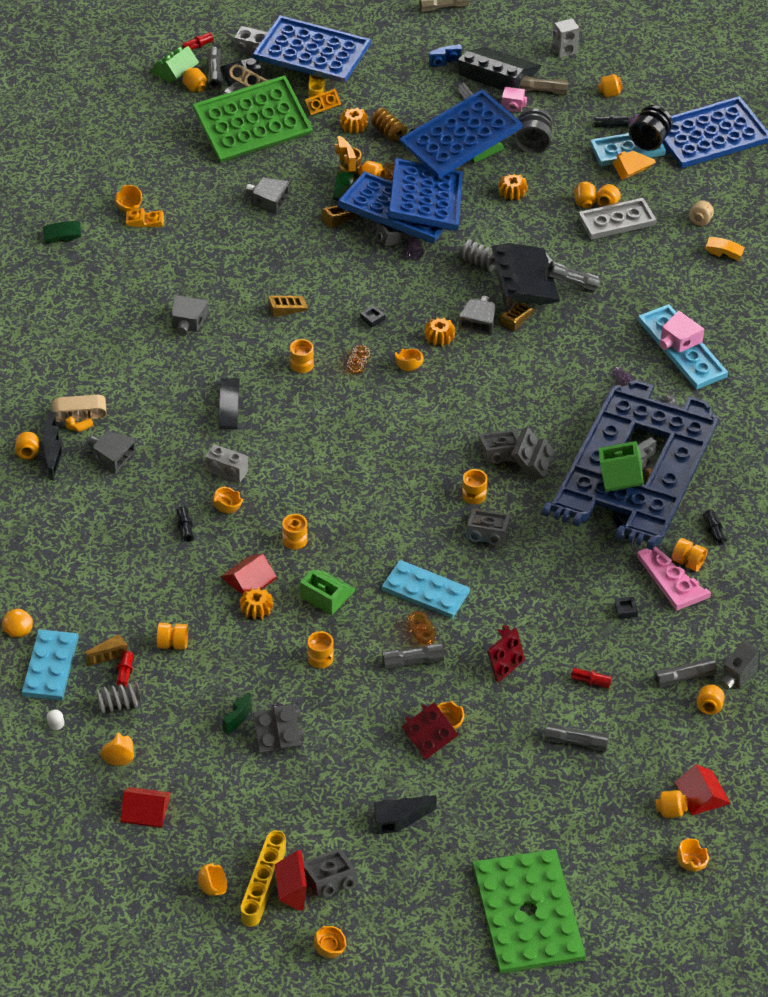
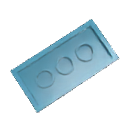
M629 133L590 140V146L601 167L613 165L612 162L617 159L616 156L623 151L628 153L633 150L650 158L664 156L666 153L663 143L654 151L640 149L632 142Z
M399 560L382 585V591L453 619L469 594L470 587Z
M38 630L22 696L63 701L78 642V633Z

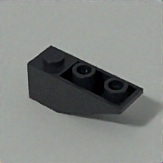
M424 795L415 798L374 802V819L377 834L399 832L436 810L437 796Z

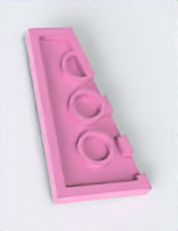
M656 546L653 551L646 548L637 552V558L676 611L710 598L711 592L708 589H703L699 586V582L696 579H691L687 576L685 570L680 566H675L672 560Z

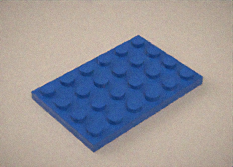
M280 15L254 51L253 59L346 83L371 45V39Z
M481 89L401 137L400 143L438 178H441L523 127L516 117Z
M738 96L671 116L673 128L663 141L664 146L681 168H685L768 143V131L741 97Z
M395 158L388 217L395 220L410 221L415 224H425L430 227H440L448 231H458L463 172L452 170L443 177L438 178L422 163Z
M365 171L338 201V207L343 208L345 211L356 213L363 218H369L394 230H400L410 236L421 238L425 242L435 243L445 230L440 227H430L425 224H415L410 221L395 220L388 217L392 182Z

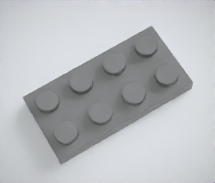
M644 198L581 211L578 215L591 240L656 225V218Z

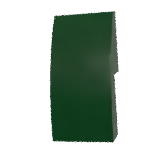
M337 171L332 200L339 201L353 185V173Z
M79 221L59 222L42 227L43 238L46 244L60 239L68 242L82 237Z
M249 692L243 697L237 698L233 703V712H229L222 719L223 731L227 735L237 729L248 716L252 707V699Z

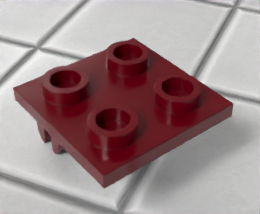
M502 625L503 630L498 629L501 639L487 650L495 681L498 683L525 661L518 631L516 628L510 630L507 625Z
M435 702L428 707L425 704L421 705L424 710L412 719L408 716L405 717L407 722L401 726L425 760L459 736Z

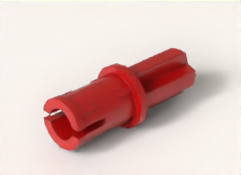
M211 32L195 36L194 39L183 43L182 48L187 46L191 50L198 47L202 48L205 44L214 42V37Z
M130 651L121 653V660L117 666L118 678L116 684L118 687L122 684L125 688L129 675L133 672L132 662L134 654Z
M573 668L571 672V679L589 683V686L592 684L607 689L610 687L612 676L595 673V670L590 672L579 668Z

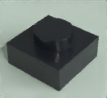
M373 305L362 311L360 318L370 327H374L385 320L386 314Z
M634 597L615 599L614 605L618 619L638 617V609Z

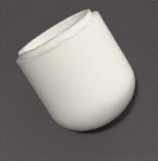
M51 710L47 714L49 728L59 730L64 726L63 714L59 710Z

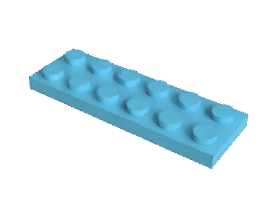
M668 304L639 315L638 321L660 346L662 327L677 312ZM703 343L683 352H677L672 347L666 350L662 349L696 390L728 377V371Z

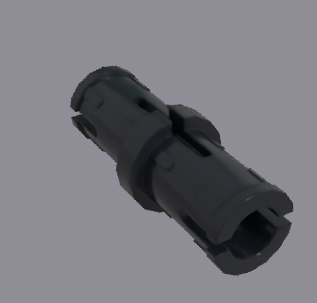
M628 115L594 116V126H610V128L614 126H628L629 122L625 120H629Z
M180 506L176 509L178 516L177 527L181 532V540L183 542H191L194 536L189 509L186 506Z
M706 510L703 513V517L715 545L725 544L724 542L727 539L723 534L721 522L717 520L714 510Z

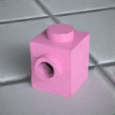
M505 87L502 96V106L509 111L521 112L522 107H526L527 97L524 96L525 90Z

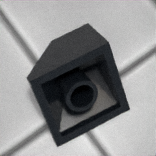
M249 58L221 66L229 87L237 81L229 73L233 65H241L261 76V66L257 59ZM235 67L232 71L233 76L239 77L242 74V70L239 67ZM250 75L247 78L249 85L255 84L257 81L254 75Z

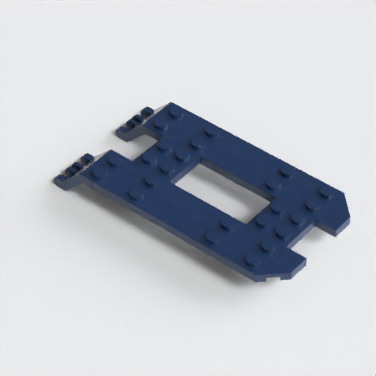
M630 381L629 385L622 387L620 385L613 386L553 502L545 503L541 515L548 517L551 512H555L554 519L559 520L561 515H563L562 522L564 523L568 522L569 517L573 518L572 524L577 527L580 526L582 521H588L595 505L629 515L630 517L626 525L619 526L615 539L623 540L624 535L629 536L628 543L633 544L635 538H637V546H641L643 541H646V548L653 551L655 546L663 541L716 430L719 421L718 417L712 413L707 401L689 396L683 408L651 399L650 396L654 385L642 381ZM634 428L668 438L646 485L605 491L599 459V448L627 443Z

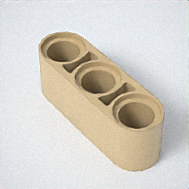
M233 65L229 71L233 79L248 87L252 86L247 82V78L250 75L256 77L257 81L254 85L268 81L241 65ZM235 67H239L242 70V74L239 77H235L232 74Z
M102 395L59 397L52 401V412H56L57 422H60V420L64 422L68 417H73L75 421L88 418L98 419L99 417L103 419L107 414L106 399Z

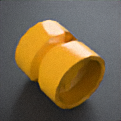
M298 339L290 345V366L297 373H307L314 366V347L310 341Z
M471 469L464 473L462 498L465 502L476 505L484 502L486 499L488 478L483 471Z
M299 514L286 516L282 521L283 544L292 550L301 549L307 544V520Z
M681 538L673 550L671 560L680 565L686 564L687 568L697 572L705 561L707 549L697 544L693 546L691 541Z
M159 622L157 648L167 649L172 645L175 650H186L188 624L176 623L172 627L169 623Z
M317 631L308 638V662L315 668H326L333 662V638L327 632Z

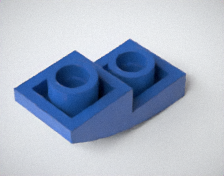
M461 45L446 46L429 52V67L446 66V61H458L462 54Z

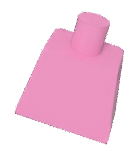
M678 311L662 327V340H660L659 344L664 350L672 347L677 352H683L703 342L704 328Z

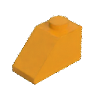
M633 150L628 153L626 151L619 153L616 156L617 159L612 162L622 180L642 172L656 163L654 159Z

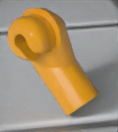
M68 417L64 421L65 427L68 430L77 432L94 426L91 418L75 422L73 417Z

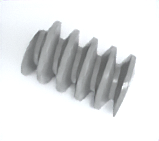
M468 239L460 248L458 259H463L465 262L469 261L470 264H475L477 267L481 266L482 269H488L491 272L494 269L490 247H486L484 250V245L481 244L477 248V242H474L471 246L472 241Z
M135 682L134 688H132L130 683H127L126 689L120 684L118 691H116L114 686H111L110 692H108L106 687H103L102 693H100L97 688L98 701L102 713H105L106 707L113 712L116 705L118 710L121 711L122 704L128 710L131 703L137 708L138 703L141 702L138 682Z

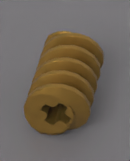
M379 108L373 114L371 119L373 127L385 135L391 142L400 141V136L407 134V126L403 125L399 119L395 118L385 108Z

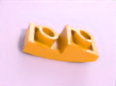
M336 89L305 99L310 115L341 105Z
M337 136V143L334 144L335 154L339 155L340 161L344 160V164L348 165L349 171H356V156L352 147L343 137Z
M144 208L126 212V225L163 227L164 214L162 210L145 213Z
M709 237L704 249L718 257L724 253L729 258L739 261L745 247L727 239Z

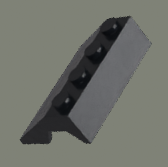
M487 47L468 50L458 59L460 76L504 90L505 87L518 89L521 80L525 76L533 77L541 68L540 64Z
M513 243L491 246L492 261L507 312L511 311L519 302L532 300L537 305L560 302L554 278L547 277L546 269L549 262L544 248Z

